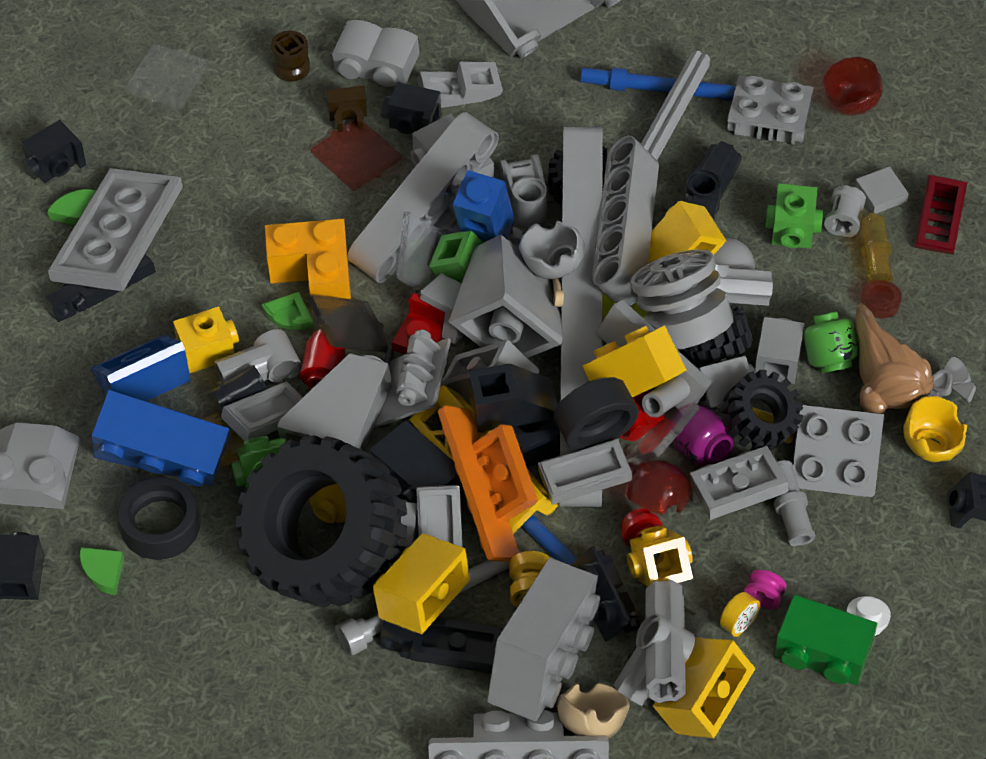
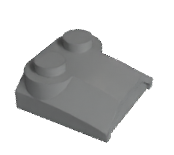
M13 423L0 429V504L64 509L80 441L79 436L54 425Z

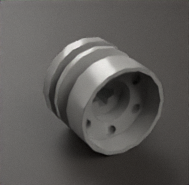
M694 249L664 256L642 267L631 278L633 291L638 295L637 303L639 307L644 311H649L645 315L644 320L655 330L665 325L677 350L711 340L726 331L733 323L734 316L726 292L717 288L721 277L719 272L715 270L716 262L714 256L708 250Z

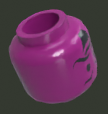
M697 406L686 411L684 414L682 413L677 418L672 434V443L679 453L699 467L725 461L733 450L734 441L728 434L732 430V426L724 427L721 416L708 407Z

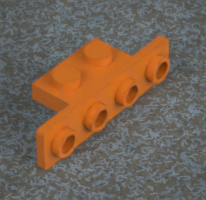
M444 405L438 410L442 431L448 441L455 462V470L460 477L467 498L468 508L473 515L480 536L481 547L488 560L509 562L512 556L520 553L509 520L538 502L513 427L500 425L480 438L470 409Z

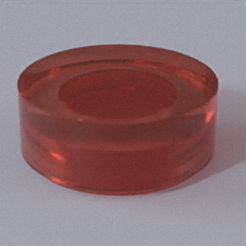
M874 280L863 288L860 303L869 308L874 318L885 319L892 317L898 312L902 295L895 284L886 280Z

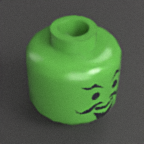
M837 311L813 316L815 324L806 327L803 331L810 365L820 367L821 373L852 367V360L859 356V343L854 322L848 318L839 319Z

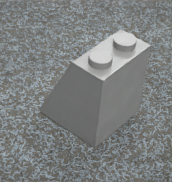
M502 235L475 246L449 323L480 347L509 340L527 358L561 345L563 339L560 307L553 306L554 291L552 279H543L534 274L527 266L520 250Z

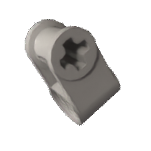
M531 155V158L528 160L507 163L506 160H500V179L506 183L515 222L527 228L534 224L541 225L547 218V187L539 155Z

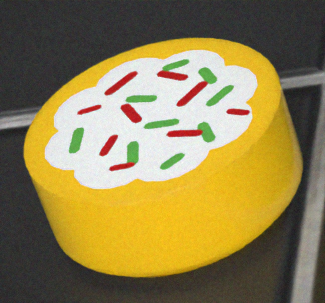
M747 592L735 595L725 606L721 614V627L734 637H738L757 618L760 602Z

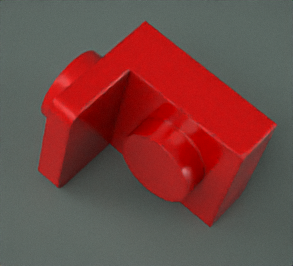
M412 293L408 300L409 314L392 341V350L405 355L407 354L409 337L414 335L417 330L429 332L431 339L436 343L443 340L441 336L445 312L422 301L420 295Z

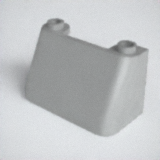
M456 0L460 8L509 56L512 57L518 54L520 59L534 52L539 47L538 41L605 3L610 8L621 1Z

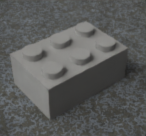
M552 558L548 559L497 639L488 703L537 722L546 706L550 708L554 706L561 689L560 681L562 678L570 679L578 660V651L585 652L588 649L594 634V627L590 626L589 622L595 616L600 602V596L595 594L597 575Z

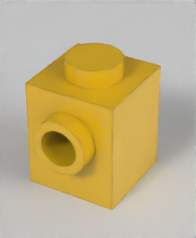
M219 306L173 321L176 340L181 341L185 348L189 374L214 366V361L234 354L233 344L239 342L238 334L232 319L225 321Z

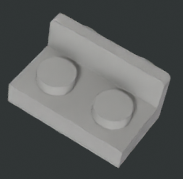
M767 446L753 451L742 452L736 457L716 464L705 465L699 470L690 473V497L694 503L701 502L710 520L788 493V481Z

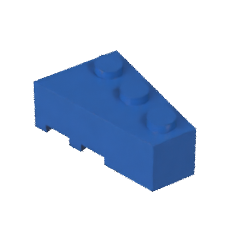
M108 390L92 434L94 458L156 474L177 477L182 482L201 487L203 484L213 486L229 441V428L112 390Z

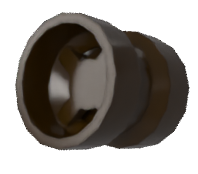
M293 30L283 31L274 36L271 41V54L275 75L287 82L303 79L310 71L308 41L306 37L300 32Z

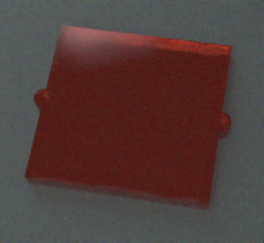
M356 120L345 126L343 132L332 131L329 138L311 149V153L352 191H355L374 177L380 178L384 170L402 159V155L365 122L363 129L358 130Z

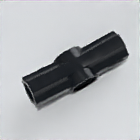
M722 141L718 144H711L697 170L690 173L687 178L686 194L683 202L704 206L713 220L719 210L720 200L741 163L742 155L734 149L733 145Z

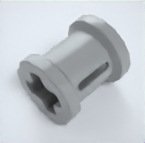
M843 185L833 190L831 198L832 210L827 214L824 221L828 232L844 237H853L858 233L860 228L858 216L859 212L863 210L866 200L865 194L860 189Z

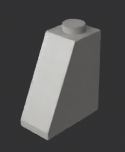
M349 353L279 420L277 429L280 438L284 437L287 442L294 440L300 443V439L304 436L316 435L322 439L329 436L366 451L392 384L388 363L373 355L358 356Z

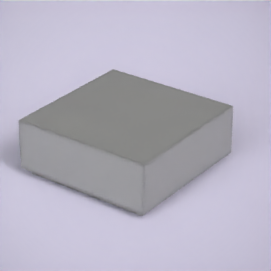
M890 166L855 180V187L865 194V203L873 215L906 203L909 193Z

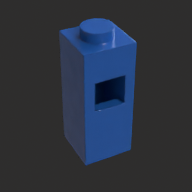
M467 170L453 202L460 232L472 231L483 243L499 235L508 239L515 220L505 181Z

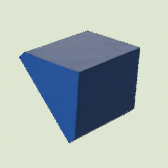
M165 335L91 367L92 373L106 396L108 390H112L136 399L148 401L191 381L185 348L182 342Z

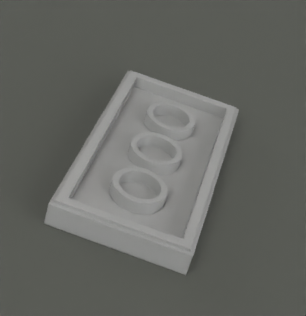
M110 168L48 269L50 280L124 291L182 190L181 178Z

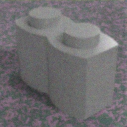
M349 20L332 53L334 69L348 79H356L358 77L371 79L384 87L396 86L397 82L406 84L420 54L418 36L399 28H381L367 21Z

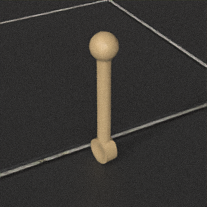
M560 278L552 279L554 291L553 306L562 307L564 291L561 290Z

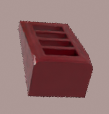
M929 174L914 248L954 254L968 182ZM934 196L954 200V205L933 201L932 198ZM930 208L951 212L952 217L930 213ZM928 221L948 224L950 229L930 226L927 223ZM930 233L948 237V242L926 239L925 234Z

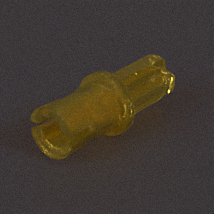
M869 213L868 217L862 219L864 244L861 247V255L863 258H866L868 285L871 287L888 286L893 282L889 257L892 254L893 248L887 240L885 218L876 215V213Z

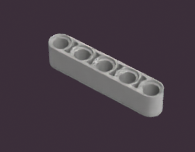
M467 112L458 115L353 242L348 252V261L376 282L383 283L386 281L385 276L387 274L391 276L398 270L455 200L467 170L478 172L491 156L498 144V133Z
M629 135L617 140L607 155L592 281L615 303L624 300L631 306L638 299V295L633 291L631 278L639 269L648 264L659 164L633 136Z

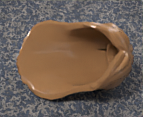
M862 303L858 304L855 324L859 341V371L864 383L859 395L863 411L881 414L887 408L901 409L911 407L920 398L928 396L933 389L935 377L931 375L929 362L921 358L906 344H901L890 333L883 330L878 325L869 308Z

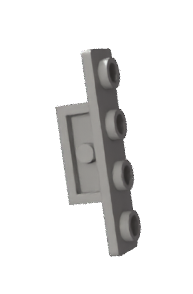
M495 710L485 714H474V737L431 738L429 740V759H609V739L607 736H564L563 724L558 713L543 710L537 722L515 713Z

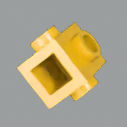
M654 526L642 530L641 537L629 540L632 553L627 554L629 570L633 578H638L647 587L654 581L662 582L671 579L678 583L693 579L690 567L692 552L688 541L683 536L670 529H666V526ZM660 553L658 559L654 561L653 554Z

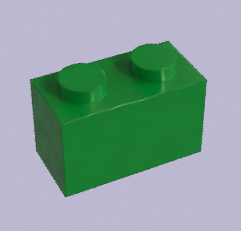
M794 594L777 637L774 657L781 659L790 668L797 670L808 668L824 674L831 682L837 684L851 683L858 686L874 643L878 622Z

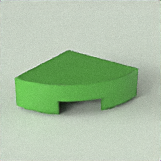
M77 190L60 197L48 210L49 220L76 225L96 190Z
M299 292L261 304L264 315L279 327L289 330L314 328L313 320Z
M81 548L80 561L86 577L100 591L116 595L124 563L123 552Z

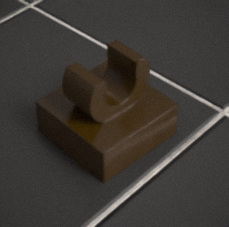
M364 85L326 90L330 121H335L337 131L343 132V120L351 118L357 121L358 130L363 129L364 117L367 116Z

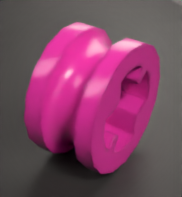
M754 570L751 572L748 580L749 584L745 586L744 592L756 598L760 602V607L769 610L777 609L781 604V596L786 591V582L779 575L767 570Z

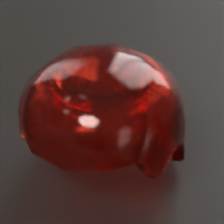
M850 57L831 65L823 78L826 96L830 105L836 112H840L842 115L854 116L866 113L878 105L883 94L882 78L876 64L872 60L863 57Z
M649 460L641 462L632 471V480L627 482L623 492L629 500L640 507L662 515L672 505H677L676 512L681 513L684 507L687 506L693 489L680 468L666 461Z

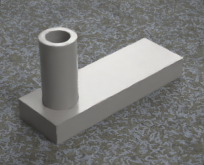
M621 300L613 305L596 331V334L607 344L616 340L618 346L621 347L627 344L624 338L625 335L645 325L649 332L655 329L624 300ZM679 351L678 353L687 371L656 386V389L645 395L642 399L643 409L651 417H659L674 406L684 414L697 405L712 384V381Z

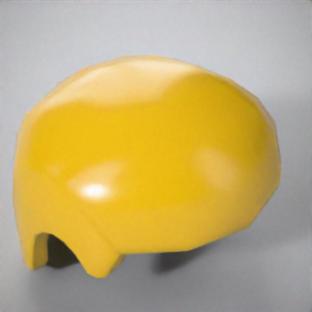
M939 396L922 397L912 404L904 422L903 433L907 445L916 456L932 463L953 459L963 450L967 425L961 424L958 420V407L956 404Z

